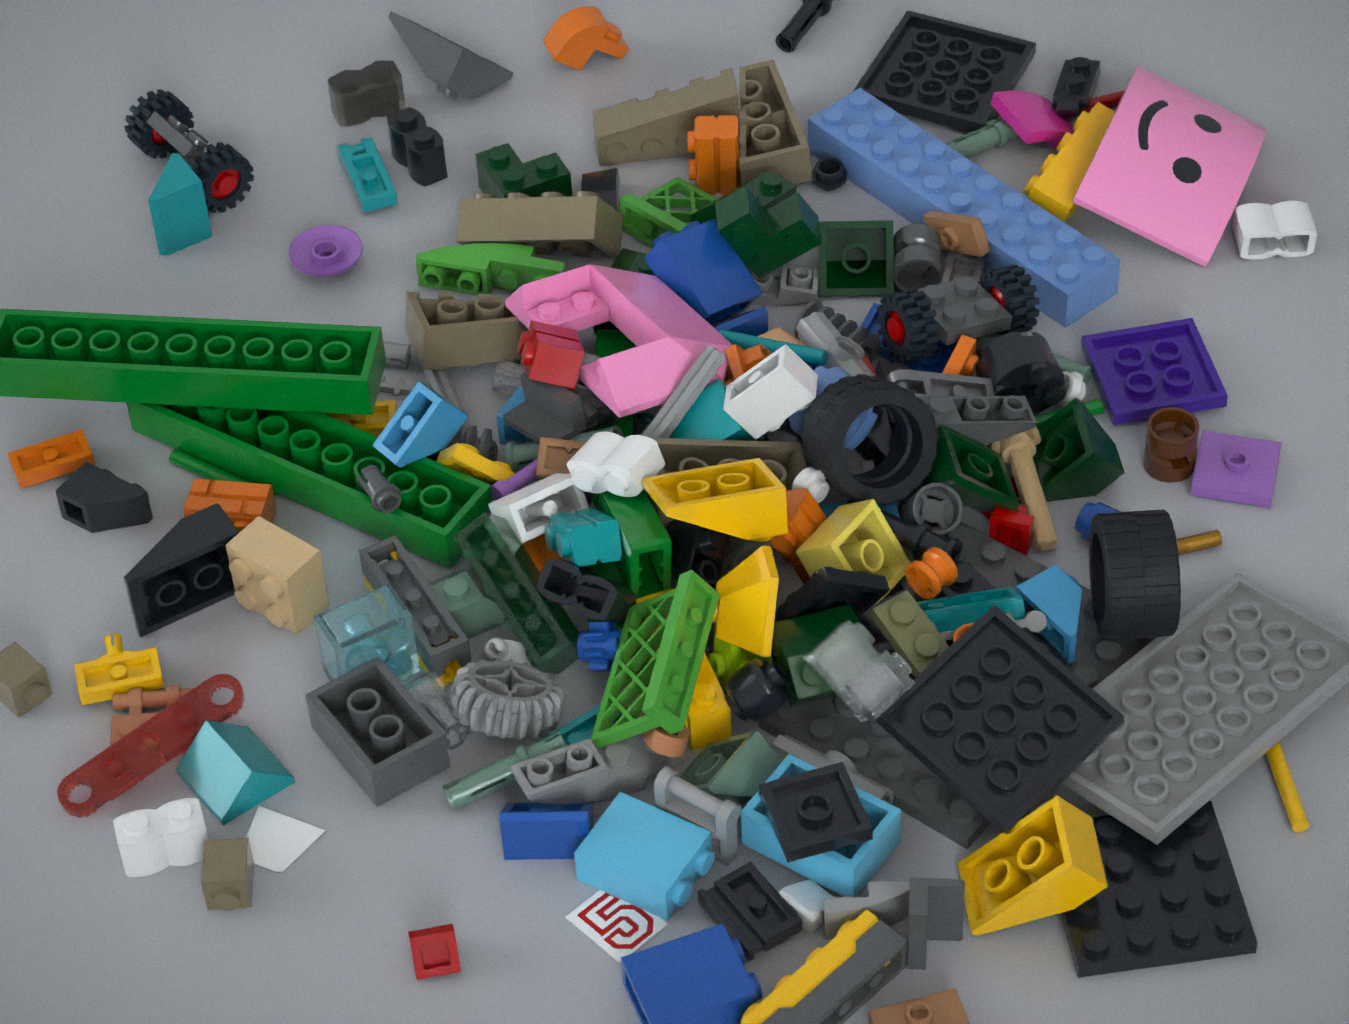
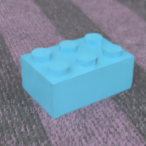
M788 754L766 782L818 768ZM854 786L873 827V839L787 863L760 800L758 790L741 811L742 845L841 896L858 897L900 843L901 809Z

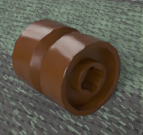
M1168 407L1155 411L1149 417L1143 464L1146 472L1151 477L1162 482L1173 483L1189 478L1194 472L1199 423L1191 412L1182 408Z

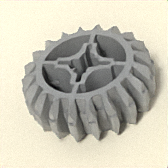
M495 658L493 661L481 659L478 663H467L465 667L458 669L457 676H455L450 690L452 715L459 718V723L471 726V730L474 732L482 731L486 733L487 737L494 735L501 737L502 740L514 738L517 741H521L525 737L534 740L537 739L538 735H549L550 731L557 729L565 705L562 684L554 680L552 674L543 673V669L540 667H530L527 662L520 664L512 659L510 661H501L498 658Z

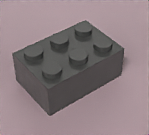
M379 656L305 694L311 727L377 807L450 767L446 734Z

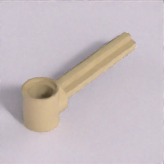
M1035 427L989 445L993 451L1003 456L1006 464H1010L1022 505L1028 506L1026 514L1035 516L1032 537L1035 548L1043 552L1055 549L1058 538L1033 460L1036 454V445L1041 442L1039 430Z

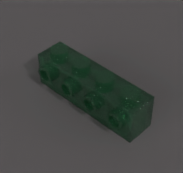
M484 512L454 536L463 550L462 555L465 561L477 572L483 581V588L486 594L499 606L505 616L504 621L507 627L520 639L526 649L525 654L534 667L559 674L579 659L577 653L579 631L560 603L548 600L536 589L541 573L506 519Z

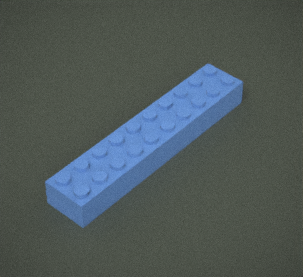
M858 88L808 119V146L810 154L819 160L823 158H836L840 160L847 170L848 180L911 223L925 225L923 215L931 210L981 218L990 247V252L984 255V273H986L985 271L1010 265L1023 267L1025 274H1030L1032 277L1030 285H1035L1037 289L1034 292V297H1039L1040 304L1035 305V308L1063 327H1068L1118 293L1120 259L862 88Z

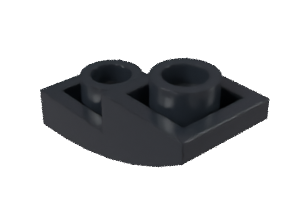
M618 168L582 174L581 191L597 193L599 198L620 212L618 194L620 177Z

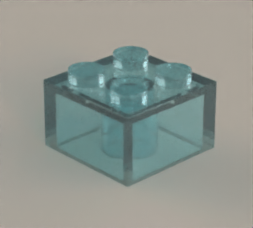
M390 584L314 616L323 668L330 681L377 656L381 658L399 681L420 671L412 615Z

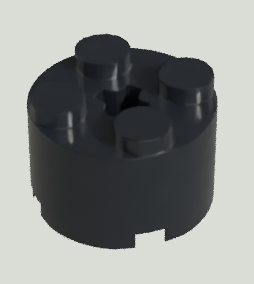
M1019 331L1004 334L989 343L982 351L981 356L983 359L980 366L976 364L977 377L991 378L995 396H1025L1033 415L1045 411L1051 405L1060 403L1066 396L1064 389L1065 377L1047 340L1036 332H1031L1032 336H1021Z

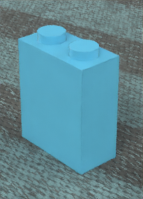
M619 792L576 849L574 857L577 880L668 921L677 907L682 908L686 905L692 893V887L700 875L704 877L708 874L713 865L715 853L712 852L710 831Z

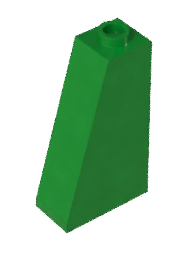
M644 489L633 497L615 495L608 490L602 493H592L594 508L616 519L619 523L623 556H621L620 560L614 562L622 583L633 591L636 595L635 599L671 589L672 541Z

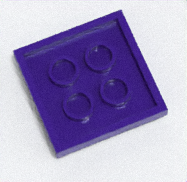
M1193 318L1084 335L1081 338V349L1088 365L1092 366L1091 373L1113 426L1148 420L1155 411L1162 408L1176 407L1192 413L1227 406L1228 395Z

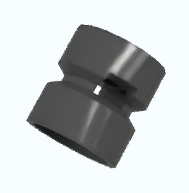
M910 224L902 227L893 237L894 281L897 287L902 291L924 288L928 285L940 284L942 281L941 243L937 231L924 224Z
M930 483L911 492L907 498L899 502L897 508L900 519L916 526L918 524H927L932 527L933 532L939 535L953 531L960 523L963 515V503L959 494L951 486L944 483Z

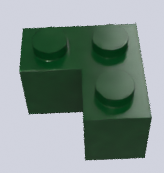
M509 143L475 154L479 188L485 194L494 195L496 198H507L509 193H524L530 197H542L544 192H557L563 194L564 197L573 196L571 173L556 152L522 163Z
M747 186L715 203L719 233L759 279L822 244L818 216L799 192L767 210Z

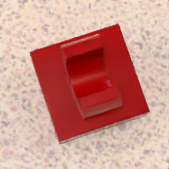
M1019 504L1015 511L995 506L990 520L989 537L1027 556L1032 546L1035 516L1026 514L1028 506Z
M453 923L408 932L416 980L461 972Z

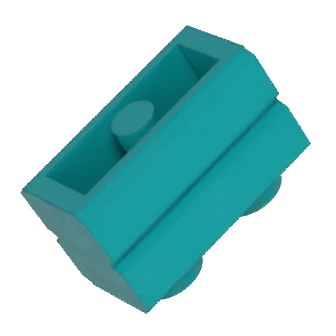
M594 508L575 510L574 514L570 511L551 514L549 518L550 526L545 527V541L549 551H554L558 556L578 567L593 565L597 561L601 563L618 561L623 556L620 527L616 519Z

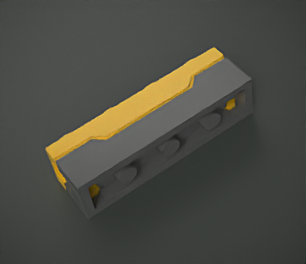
M394 535L359 550L365 586L434 688L438 689L453 682L455 676H457L458 669L465 667L467 663L471 662L469 640L397 536ZM385 559L388 560V562L378 565L380 561Z
M866 909L854 921L848 920L837 932L836 937L827 945L813 950L805 964L792 975L787 974L781 978L776 984L774 991L760 1003L755 1002L749 1006L742 1016L741 1024H843L907 967V939L882 920H878V917Z

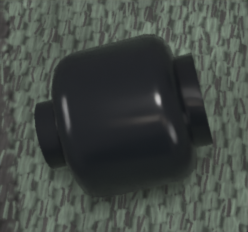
M753 658L729 677L726 682L728 693L724 697L730 709L741 720L748 721L750 719L754 722H762L787 702L789 693L786 683L789 681V677L777 662L772 661L768 664L762 659Z

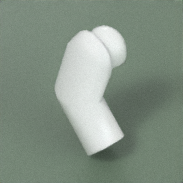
M495 637L488 640L484 647L485 655L490 661H493L495 658L501 661H510L512 659L516 663L522 664L527 662L528 666L537 667L527 647L520 642L502 640Z

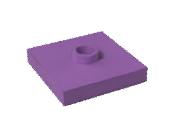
M1202 431L1190 496L1270 508L1282 442Z

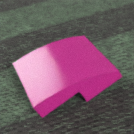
M1026 91L993 92L992 107L1026 145L1046 141L1053 150H1056L1066 132L1071 134L1075 132L1073 125L1065 116L1058 115L1057 108H1053L1052 102L1041 95Z

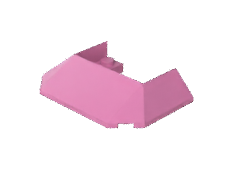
M589 264L524 284L505 300V307L528 329L531 320L576 331L610 321L637 346L600 358L580 368V380L619 418L665 403L707 345L717 348L726 357L724 363L709 383L719 377L724 381L726 377V368L729 361L725 349L732 346V344L657 276Z

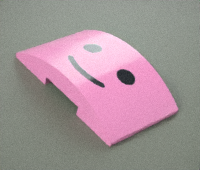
M1137 65L1072 202L1206 267L1246 185L1262 146L1266 128Z

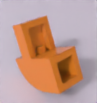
M592 6L578 7L563 14L543 39V43L554 61L580 71L595 49L622 59L629 50L622 38V31L614 24L607 22L599 8Z

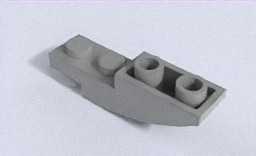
M641 734L602 748H595L589 738L511 765V772L531 802L560 805L583 804L615 798L619 792L630 794L643 790L646 786V777L659 773L666 766L674 768L683 765L685 753L681 757L660 755L647 746Z

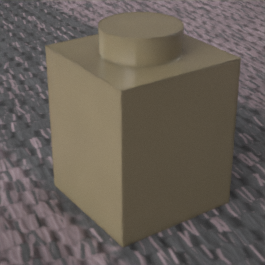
M13 642L0 651V701L15 715L21 717L50 697L52 691L45 667L19 644Z
M249 838L204 840L201 884L207 909L232 910L235 908L252 907L254 861Z

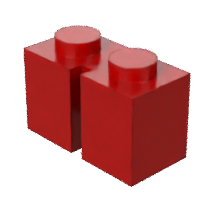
M531 320L528 332L522 331L517 349V353L522 355L521 365L525 366L528 379L575 389L585 353L576 330Z

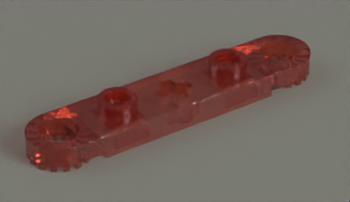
M217 674L208 678L67 775L60 782L57 791L58 800L63 809L71 816L87 817L90 813H95L96 809L106 802L114 800L189 748L206 720L224 722L232 717V715H236L239 709H242L243 702H245L240 682L229 674ZM228 687V689H232L234 696L227 704L217 705L211 701V696H213V692L217 691V688ZM151 737L154 741L161 739L158 742L160 749L157 752L153 753L150 749L142 752L146 748L144 741L147 738ZM79 784H82V786L87 785L91 787V795L85 802L73 803L69 800V794H71V789H75L74 786L77 785L78 787L80 786Z

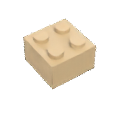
M260 516L226 544L235 598L245 609H253L267 617L276 627H284L298 635L330 605L321 553L314 546Z

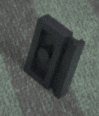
M751 861L716 880L714 886L705 891L702 888L697 891L698 903L717 925L724 924L730 939L737 938L739 940L744 956L748 961L754 959V954L764 950L766 952L802 931V919Z

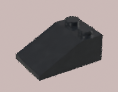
M219 503L182 518L124 576L136 630L140 637L235 595L232 574L229 570L226 544L239 534V531Z

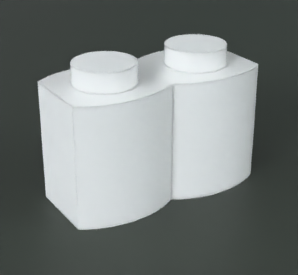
M1283 201L1272 206L1265 203H1247L1234 209L1232 230L1240 257L1250 260H1261L1275 255L1299 257L1314 253L1317 230L1307 203L1302 201Z
M612 432L595 433L566 463L573 483L580 490L590 493H602L608 490L615 495L623 497L638 495L644 489L642 478L656 476L666 465L657 441L643 435H630L624 438Z
M177 799L160 806L156 810H134L122 814L113 820L119 851L126 876L145 877L158 873L169 865L188 866L203 861L204 840L209 839L199 799Z

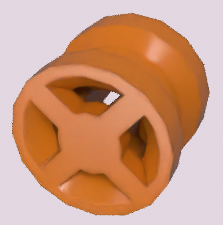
M932 547L924 552L921 561L915 560L906 567L905 577L912 590L918 596L931 600L939 595L942 586H950L957 580L958 570L954 561L945 551Z

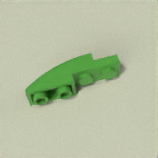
M474 243L454 245L421 252L415 258L419 286L478 295V293L491 294L493 288L516 291L524 284L567 271L566 262L536 257L535 246L519 244Z

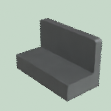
M527 372L520 375L526 401L503 415L505 424L539 445L540 437L570 440L587 429L580 396L562 386L528 379Z
M910 878L908 969L926 970L927 940L961 941L963 939L964 880Z

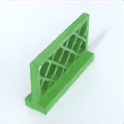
M679 177L640 198L629 193L620 199L619 213L623 215L622 231L654 248L653 241L657 237L668 231H672L673 234L679 233L687 226L684 222L692 223L690 221L691 214L696 212V208L701 209L717 198ZM678 191L687 197H675L670 195ZM657 207H665V210H661ZM670 208H690V211H671Z
M693 570L679 575L676 589L629 607L591 737L592 743L597 748L605 747L660 726L670 735L684 729L720 595ZM649 616L639 627L641 618ZM662 622L661 626L654 632V634L647 641H645L650 636V634L657 628V626ZM642 645V647L639 649V651H638V652L631 658V660H630V657H631V656L635 653V651ZM651 656H653V658L645 665V667L638 673V675H636V673L647 662V660ZM631 679H633V680L630 682V684H629V685L623 690V692L620 694L621 690L625 687V685H626ZM643 690L640 696L627 709L626 707L633 701V699L640 693V691ZM643 712L646 714L645 716L639 717ZM621 713H623V715H622V716L617 720V722L611 727V724L618 718V716H619Z

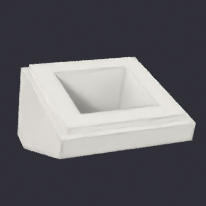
M809 879L785 886L779 891L782 898L802 919V927L812 934L824 924V898L834 897L817 883Z

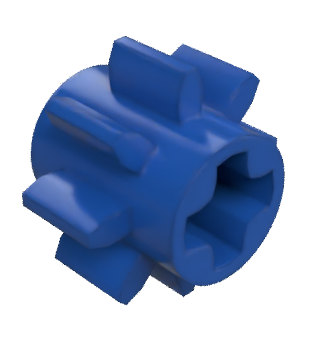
M590 621V631H581L578 636V657L581 662H589V671L609 672L612 668L622 630H616L615 622Z

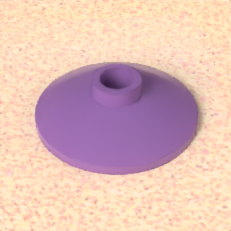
M338 225L316 226L300 233L292 241L289 248V258L292 265L303 274L314 277L335 276L348 271L357 264L362 256V242L354 231Z

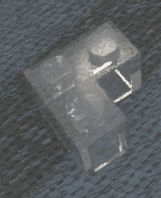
M848 620L835 628L804 658L860 722L877 719L915 684L909 676L912 669L896 652L892 655L887 650L878 653L872 646L875 640L870 632L859 622L853 625Z

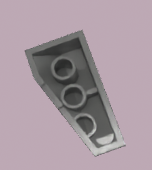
M391 11L388 16L426 77L439 84L437 91L453 99H456L457 94L472 99L510 80L514 74L506 68Z

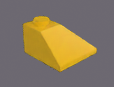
M761 546L716 583V591L720 595L712 621L716 638L762 657H771L779 582L771 546Z

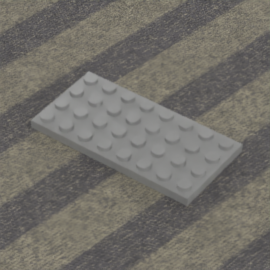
M1237 573L1179 620L1178 629L1173 636L1155 638L1093 688L1094 691L1125 717L1122 724L1061 784L1156 845L1159 844L1349 683V636Z

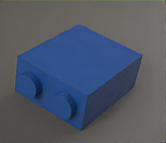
M716 219L702 224L699 221H694L676 234H673L672 231L663 233L653 241L655 247L644 258L653 274L710 325L744 312L762 294V291L739 255L719 233Z
M723 923L621 957L623 985L641 1024H741L742 1016L748 1007L757 1002V1000L762 999V991L754 973L747 974L743 966L745 964V956L737 938L730 939Z

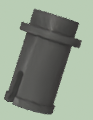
M376 465L366 466L361 470V473L367 478L368 482L362 475L357 476V482L371 498L370 503L372 507L382 513L395 511L401 503V491L398 486L389 483Z

